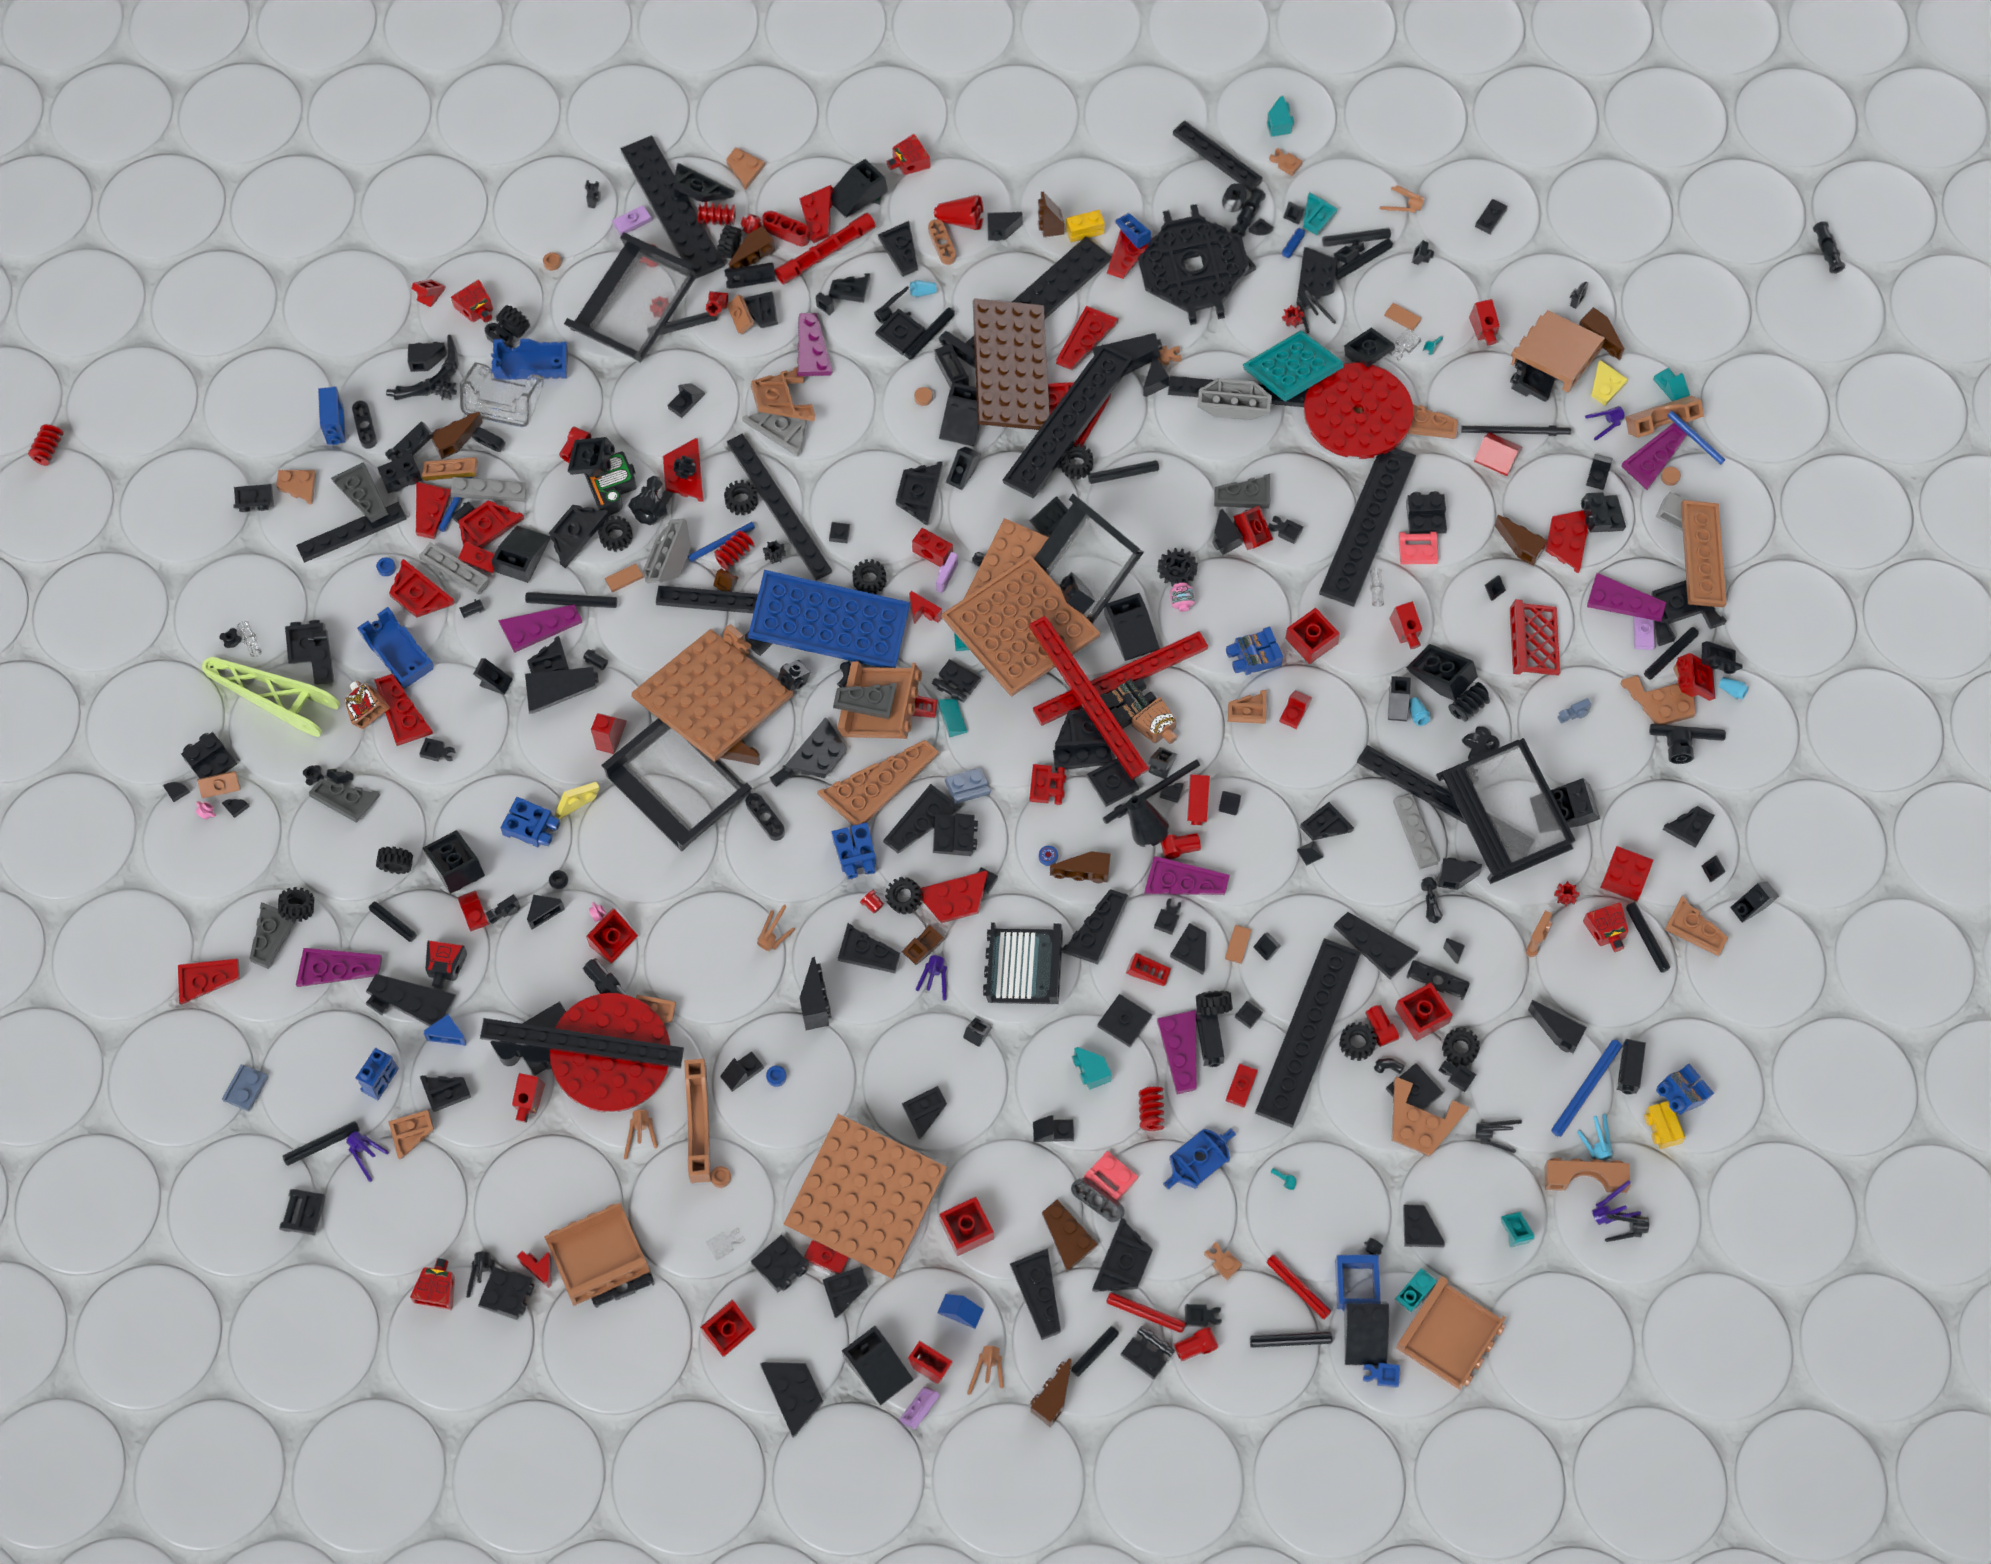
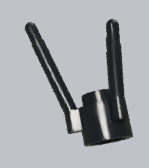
M908 286L899 293H896L874 312L876 319L881 324L893 314L889 307L909 289Z
M1304 291L1297 296L1299 301L1297 306H1300L1301 312L1304 313L1303 308H1311L1316 315H1319L1314 306L1315 304L1333 324H1336V321L1317 301L1315 296L1311 295L1310 291ZM1305 316L1302 317V320L1306 333H1309L1310 331Z
M1522 1120L1476 1123V1139H1481L1480 1144H1488L1515 1153V1149L1488 1140V1138H1492L1493 1131L1513 1130L1512 1126L1505 1125L1521 1124Z
M1618 1212L1613 1215L1607 1214L1606 1218L1630 1222V1230H1634V1232L1605 1238V1242L1642 1237V1233H1648L1649 1218L1641 1215L1634 1217L1618 1216L1627 1214L1624 1212Z
M480 1251L474 1254L466 1294L467 1298L471 1295L476 1271H478L477 1282L481 1283L482 1272L488 1271L489 1268L492 1271L493 1266L495 1267V1260L491 1259L489 1252Z

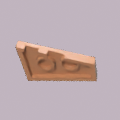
M1681 896L1665 930L1719 957L1728 937L1711 921L1708 922L1700 915L1701 912L1693 908L1687 903V899Z

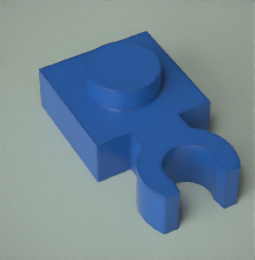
M1379 1363L1378 1369H1375L1370 1364L1364 1365L1363 1370H1369L1371 1375L1363 1376V1381L1371 1382L1373 1379H1376L1377 1386L1399 1387L1400 1365Z

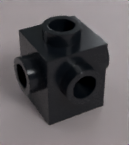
M796 660L790 664L786 663L780 668L777 680L789 691L802 688L806 684L811 672L800 660Z

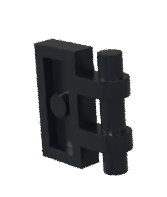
M949 659L939 672V677L943 678V680L940 681L934 678L932 685L936 686L937 690L951 695V698L964 703L967 696L963 692L965 691L971 695L981 681V677ZM949 683L955 685L957 688H952L951 686H949Z
M1141 1326L1137 1333L1143 1337L1142 1340L1139 1342L1133 1337L1121 1352V1356L1155 1380L1167 1363L1161 1356L1165 1353L1172 1357L1175 1350L1169 1346L1168 1342L1157 1338L1153 1331L1150 1329L1146 1330ZM1148 1342L1158 1348L1155 1353L1146 1347Z

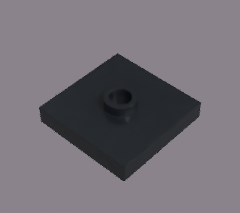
M898 308L875 332V335L903 355L906 349L926 328Z
M1118 759L1087 773L1088 780L1105 807L1139 790L1136 781L1130 778Z
M1119 994L1098 1022L1097 1027L1126 1046L1131 1047L1152 1018V1014Z
M1417 1063L1398 1077L1413 1083L1406 1103L1421 1110L1427 1108L1443 1095L1441 1089ZM1394 1081L1386 1087V1090L1392 1097L1394 1095Z

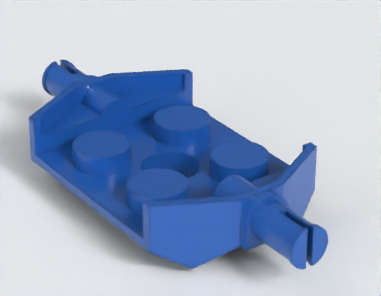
M1230 1128L1223 1135H1218L1207 1129L1201 1130L1170 1155L1172 1176L1163 1182V1185L1168 1190L1176 1183L1197 1189L1201 1182L1226 1162H1230L1227 1142L1236 1136L1233 1129ZM1202 1152L1206 1158L1203 1161H1197L1194 1155Z

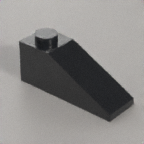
M1532 1000L1528 1008L1531 1015L1555 1045L1559 1046L1564 1052L1574 1054L1587 1027Z

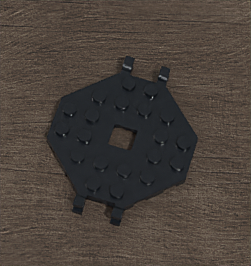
M1197 204L1190 205L1191 217L1172 221L1170 210L1163 211L1164 224L1161 227V231L1153 237L1148 244V248L1138 257L1145 291L1186 311L1190 325L1197 324L1195 310L1215 306L1218 319L1225 318L1223 303L1249 269L1242 236L1227 231L1225 227L1215 222L1207 221L1205 217L1199 215ZM1201 257L1203 264L1201 269L1195 271L1186 270L1185 259Z

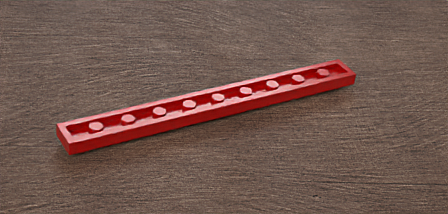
M1046 615L1030 623V630L1130 778L1133 780L1149 770L1148 766Z
M1200 631L1090 682L1099 695L1107 694L1119 685L1126 683L1129 679L1132 681L1140 678L1145 679L1208 649V644ZM1072 690L1033 707V713L1040 725L1043 726L1067 715L1069 710L1082 708V705Z

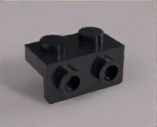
M272 484L234 487L235 504H233V507L239 509V512H250V508L266 511L269 510V507H274Z
M1056 496L1029 521L1040 534L1044 536L1051 535L1068 511V508Z
M1709 641L1702 643L1701 664L1709 666L1711 669L1722 670L1726 674H1733L1735 671L1743 668V664L1736 662V650Z

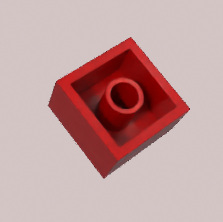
M1315 607L1287 627L1285 639L1310 665L1338 644L1340 633Z
M1616 846L1600 888L1637 902L1651 869L1653 859Z
M1432 983L1397 1000L1395 1006L1396 1012L1415 1041L1448 1025L1453 1016Z
M977 1197L939 1213L940 1223L957 1257L994 1240V1231Z

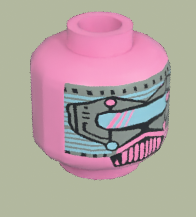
M1187 583L1173 585L1169 592L1172 607L1180 612L1190 610V607L1195 603L1193 588L1188 586Z

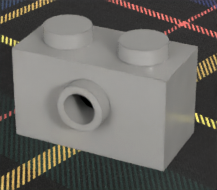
M1669 492L1663 499L1655 517L1683 531L1681 502L1685 499L1681 498L1678 494Z

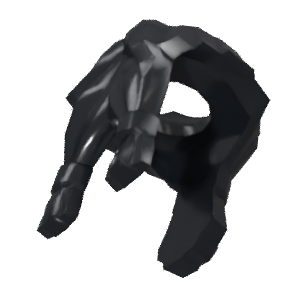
M652 475V477L648 478L647 486H643L641 493L631 498L628 504L634 518L641 524L654 525L668 514L666 505L673 493L664 491L661 499H659L657 493L663 483L657 476Z

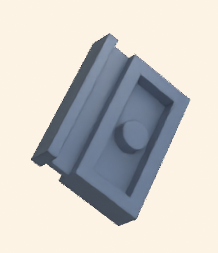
M981 768L945 778V783L951 796L954 797L955 804L991 793Z
M241 1064L222 1100L250 1112L268 1079L267 1074Z

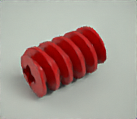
M707 202L704 203V206L699 205V223H703L705 220V223L708 225L712 221L713 225H717L719 222L720 226H723L725 223L726 225L731 226L733 224L734 226L736 218L735 205H732L731 209H729L728 204L722 209L721 203L718 204L717 208H715L713 202L710 207H708Z
M42 425L37 433V437L34 439V443L31 445V449L28 451L29 457L40 465L48 466V460L52 459L51 454L55 453L53 448L58 447L56 442L61 441L59 436H63L64 432L53 425Z
M737 531L735 535L730 537V540L725 542V545L720 546V550L714 552L715 558L719 565L728 571L729 567L727 564L734 566L733 559L739 561L738 554L744 557L745 553L743 550L750 552L748 545L755 547L754 542L744 532Z
M1146 1087L1138 1092L1140 1097L1139 1112L1141 1113L1139 1115L1141 1121L1139 1127L1145 1131L1164 1129V1126L1159 1125L1165 1122L1164 1118L1159 1117L1164 1115V1111L1159 1110V1108L1164 1107V1103L1158 1102L1164 1099L1163 1095L1158 1094L1164 1091L1162 1087Z

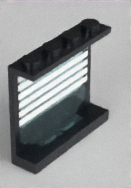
M991 922V929L987 930V941H990L989 948H986L988 966L984 968V977L987 978V984L983 985V996H986L988 1003L1059 1004L1063 944L1062 924L1054 923L1053 929H997L995 922Z

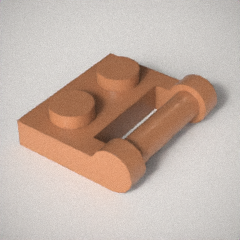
M1546 910L1527 946L1526 954L1529 957L1537 955L1538 946L1545 940L1553 923L1550 921L1552 913Z

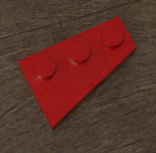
M1120 229L1107 274L1124 279L1137 263L1140 254L1144 253L1148 248V244L1140 248L1135 247Z
M416 482L417 536L435 539L451 498V489Z

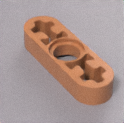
M937 219L930 221L928 232L940 261L945 265L953 264L956 260V252L943 222ZM934 227H937V229H939V234H937V231ZM941 239L947 241L944 245H940L937 242ZM946 250H947L948 255L951 256V257L948 258L947 256H945V251H946Z

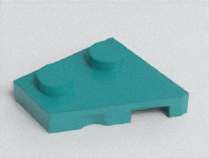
M1309 192L1303 228L1318 236L1335 216L1337 208Z

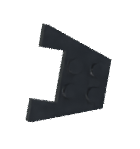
M1686 580L1652 591L1651 596L1666 602L1662 622L1655 621L1658 646L1675 641V636L1669 626L1671 623L1698 614L1703 615L1709 629L1725 625L1727 622L1723 616H1720L1715 611L1716 609L1713 606L1688 604Z

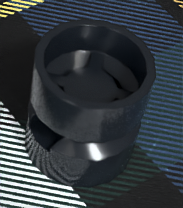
M1684 729L1673 730L1667 733L1669 762L1674 764L1691 762L1694 759L1693 747L1691 746L1693 744L1692 733Z

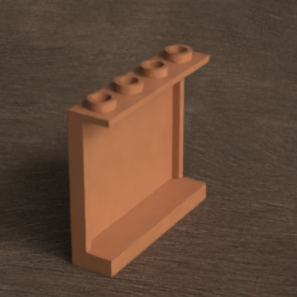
M1547 310L1543 316H1539L1536 325L1531 326L1528 336L1522 338L1519 347H1515L1512 351L1511 357L1513 359L1511 365L1514 366L1519 359L1563 381L1562 390L1569 393L1601 351L1605 338Z
M851 662L846 687H872L876 684L884 686L890 685V683H897L889 719L841 710L837 727L841 735L853 738L907 739L908 732L911 731L912 727L911 718L915 713L914 703L919 693L918 684L922 679V672L916 663H912V668L862 667L859 662Z
M621 1203L611 1204L600 1212L591 1213L580 1221H573L568 1226L559 1230H553L544 1236L573 1306L650 1272Z
M1441 1276L1398 1342L1396 1349L1461 1390L1463 1385L1468 1387L1474 1376L1471 1375L1473 1369L1476 1368L1478 1370L1485 1360L1482 1358L1484 1352L1489 1353L1494 1346V1336L1496 1334L1500 1336L1506 1327L1503 1324L1506 1317L1503 1316L1502 1319L1449 1286L1447 1284L1449 1280Z

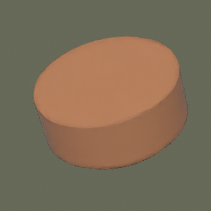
M554 252L546 254L543 258L544 267L551 271L557 270L561 266L560 256Z
M926 387L918 388L914 393L915 402L921 406L930 404L932 402V391Z
M1667 467L1663 470L1661 480L1664 484L1673 486L1679 482L1680 472L1678 469Z
M723 1166L714 1168L711 1172L712 1184L718 1188H724L729 1185L731 1181L730 1171Z

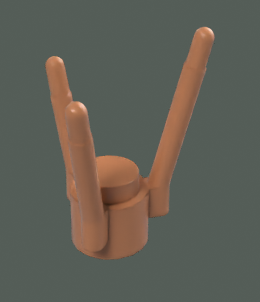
M1396 185V187L1392 186L1391 189L1409 197L1407 205L1410 208L1379 207L1380 210L1415 213L1416 210H1421L1425 197Z
M786 905L782 906L767 931L774 914L773 910L770 911L762 932L757 938V944L766 951H770L771 948L776 950L778 945L795 931V928H791L777 941L775 940L776 936L772 933L786 909Z
M646 1110L633 1111V1119H630V1128L624 1153L625 1160L628 1158L634 1127L637 1129L638 1144H641L642 1130L648 1126L654 1148L658 1147L652 1126V1118H649V1113Z
M983 1347V1353L979 1354V1360L969 1385L968 1395L972 1393L982 1363L987 1366L986 1383H989L991 1367L996 1366L997 1363L1000 1388L1004 1387L1001 1364L1002 1356L999 1355L1000 1349L998 1347Z

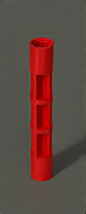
M869 213L861 215L850 222L848 226L835 234L829 235V238L816 246L810 247L808 251L797 258L791 259L775 269L777 279L783 285L802 274L807 268L815 263H820L823 258L836 250L839 251L852 240L860 238L876 227L873 218Z

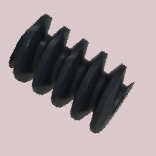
M1234 183L1226 189L1222 198V205L1225 210L1236 212L1242 208L1247 198V191L1244 186Z
M1479 682L1471 686L1469 690L1464 692V695H1460L1458 699L1454 700L1453 704H1449L1448 708L1455 718L1467 722L1468 716L1473 717V712L1478 713L1479 708L1482 709L1485 707V704L1490 703L1486 687Z

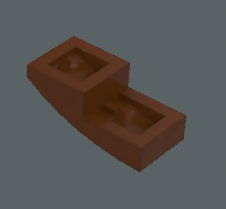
M929 925L917 939L914 938L905 947L902 953L917 965L931 954L945 938Z

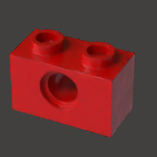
M921 528L912 540V552L941 567L945 565L951 552H953V544Z

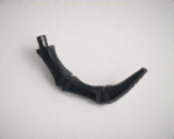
M447 335L448 356L436 375L413 386H396L395 390L387 389L386 396L394 397L397 401L408 397L433 394L437 389L435 388V383L440 384V378L446 380L449 376L455 374L458 368V355L452 336Z

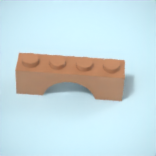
M1691 395L1625 416L1628 434L1639 438L1654 433L1657 427L1673 422L1667 416L1671 411L1677 414L1684 422L1704 417L1701 399Z
M1551 1158L1547 1160L1544 1166L1545 1190L1566 1191L1569 1183L1574 1178L1590 1176L1597 1179L1604 1186L1606 1192H1614L1625 1182L1630 1181L1629 1163H1623L1621 1160L1603 1162L1602 1160L1595 1159L1591 1160V1162H1586L1582 1159L1562 1161L1561 1158ZM1628 1185L1620 1193H1627L1630 1188V1185Z

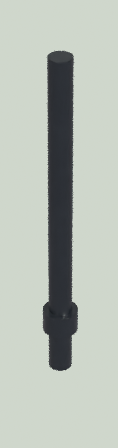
M1549 425L1548 427L1461 426V433L1548 434V436L1571 435V428L1557 427L1556 425Z
M1197 759L1140 795L1148 799L1199 767V761ZM1127 803L1118 805L1114 808V811L1102 818L1104 823L1108 824L1117 817L1121 818L1126 815L1128 811Z

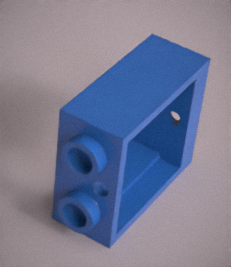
M336 386L318 388L320 427L327 445L345 443L344 406Z
M1337 1255L1335 1259L1337 1309L1344 1311V1301H1381L1378 1255ZM1343 1269H1372L1374 1298H1344Z

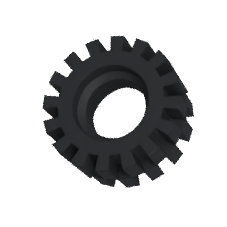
M730 225L724 226L718 241L717 253L719 256L729 259L733 258L740 247L741 228Z
M511 305L504 306L496 316L498 325L502 326V328L516 338H521L530 327L529 320L526 319L527 317Z
M1073 444L1060 462L1062 472H1065L1067 477L1070 475L1071 479H1074V476H1077V479H1080V476L1085 478L1086 474L1088 475L1090 470L1092 471L1093 453H1091V450L1089 448L1086 450L1085 445L1081 448L1080 444H1077V447H1074ZM1072 458H1081L1084 463L1075 466L1070 463V460Z
M736 480L734 485L731 482L729 487L725 488L726 492H724L727 509L731 513L735 511V515H739V512H741V516L745 515L744 512L750 514V509L754 511L755 506L758 504L756 488L753 484L750 485L749 481H746L745 484L744 480H741V483H738V480ZM738 494H746L748 499L743 502H737L734 500V497Z
M611 516V520L607 518L606 523L604 522L598 529L600 542L604 548L607 547L608 551H611L612 548L613 552H617L618 548L620 551H623L622 547L628 548V544L632 542L633 535L630 523L626 522L625 518L621 520L620 516H617V519ZM612 530L622 531V535L618 538H610L608 536Z
M868 559L864 560V564L860 561L859 566L855 565V570L852 572L854 587L862 592H874V594H877V590L881 592L883 590L882 587L886 585L884 566L880 565L879 561L874 563L873 559H871V562H868ZM866 573H874L877 576L871 582H866L862 579Z
M381 847L378 850L376 867L384 870V872L389 871L391 874L393 872L396 874L409 873L412 867L413 854L406 849L403 850V848Z
M899 877V880H893V884L889 883L888 886L890 888H886L888 895H885V898L888 900L886 902L897 913L906 915V912L911 914L913 909L915 911L918 909L917 905L921 906L920 900H923L921 895L923 892L914 880L905 877V879ZM902 889H909L911 892L910 899L907 902H899L897 898L898 893Z
M293 887V890L287 888V892L283 890L278 898V913L281 914L282 918L286 917L285 920L287 921L292 919V922H295L298 919L299 922H302L303 918L305 921L308 920V916L311 917L312 913H314L315 899L313 894H309V890L304 891V888L301 887L300 890H297V887Z
M1216 990L1214 992L1208 991L1207 993L1197 994V1013L1201 1015H1217L1218 1013L1224 1014V1012L1232 1011L1231 992Z
M1355 1022L1351 1026L1348 1024L1340 1036L1339 1047H1341V1052H1345L1344 1056L1346 1057L1351 1056L1350 1060L1353 1061L1354 1058H1357V1061H1361V1058L1367 1059L1368 1055L1371 1056L1377 1042L1376 1033H1373V1028L1369 1029L1366 1023L1365 1026L1362 1025V1022H1358V1025ZM1354 1035H1360L1365 1039L1366 1044L1361 1048H1356L1351 1044L1350 1039Z
M1459 1027L1456 1028V1031L1452 1029L1444 1039L1442 1046L1443 1056H1447L1446 1060L1448 1062L1451 1060L1454 1066L1456 1063L1468 1066L1470 1062H1474L1480 1049L1479 1040L1477 1041L1478 1037L1476 1034L1473 1036V1031L1471 1030L1467 1032V1028L1460 1030ZM1456 1041H1464L1469 1049L1466 1053L1461 1054L1454 1050L1453 1044Z

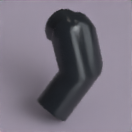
M843 662L840 665V669L843 672V677L837 683L840 688L847 685L851 667L849 662Z
M1383 1058L1375 1062L1374 1070L1378 1073H1383L1385 1069L1390 1068L1401 1074L1405 1065L1392 1058Z

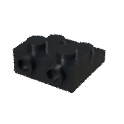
M1371 327L1344 345L1345 356L1354 363L1361 362L1366 367H1369L1395 350V344Z
M1518 359L1515 364L1517 371L1510 379L1512 383L1511 389L1526 397L1531 394L1546 402L1550 397L1555 377Z
M607 437L575 440L567 471L570 475L587 473L590 477L606 476L607 470L611 469L610 457L615 453L614 445Z
M1437 491L1430 492L1429 495L1413 492L1407 496L1406 509L1409 534L1446 533L1444 494H1440Z
M1603 492L1586 493L1582 498L1581 508L1584 510L1585 523L1590 533L1624 531L1626 525L1617 495L1604 496Z
M310 620L309 624L291 622L290 626H285L288 664L311 662L307 633H321V630H326L323 622L320 623V620ZM322 640L316 641V646L323 645Z
M213 732L202 734L197 743L186 745L181 753L185 762L199 779L226 773L237 765L234 758Z
M955 813V816L935 814L932 853L971 856L973 850L977 849V839H974V832L978 830V820H974L975 815Z
M780 1235L750 1261L777 1293L788 1289L792 1284L791 1281L797 1276H803L808 1270L807 1267H809L808 1261L795 1247L793 1248L783 1235Z
M493 1266L478 1307L518 1320L519 1315L523 1316L527 1304L524 1302L527 1295L531 1296L535 1284H532L531 1277L514 1271L511 1273Z

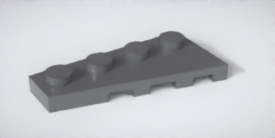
M364 462L331 477L333 483L371 522L388 515Z

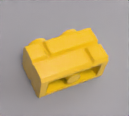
M1100 210L1066 218V232L1070 242L1082 240L1085 236L1091 238L1104 234L1105 223Z
M1669 1101L1649 1106L1645 1112L1646 1114H1644V1119L1647 1126H1651L1653 1131L1651 1137L1654 1144H1658L1659 1149H1665L1683 1143L1686 1137L1676 1112H1673L1669 1107Z

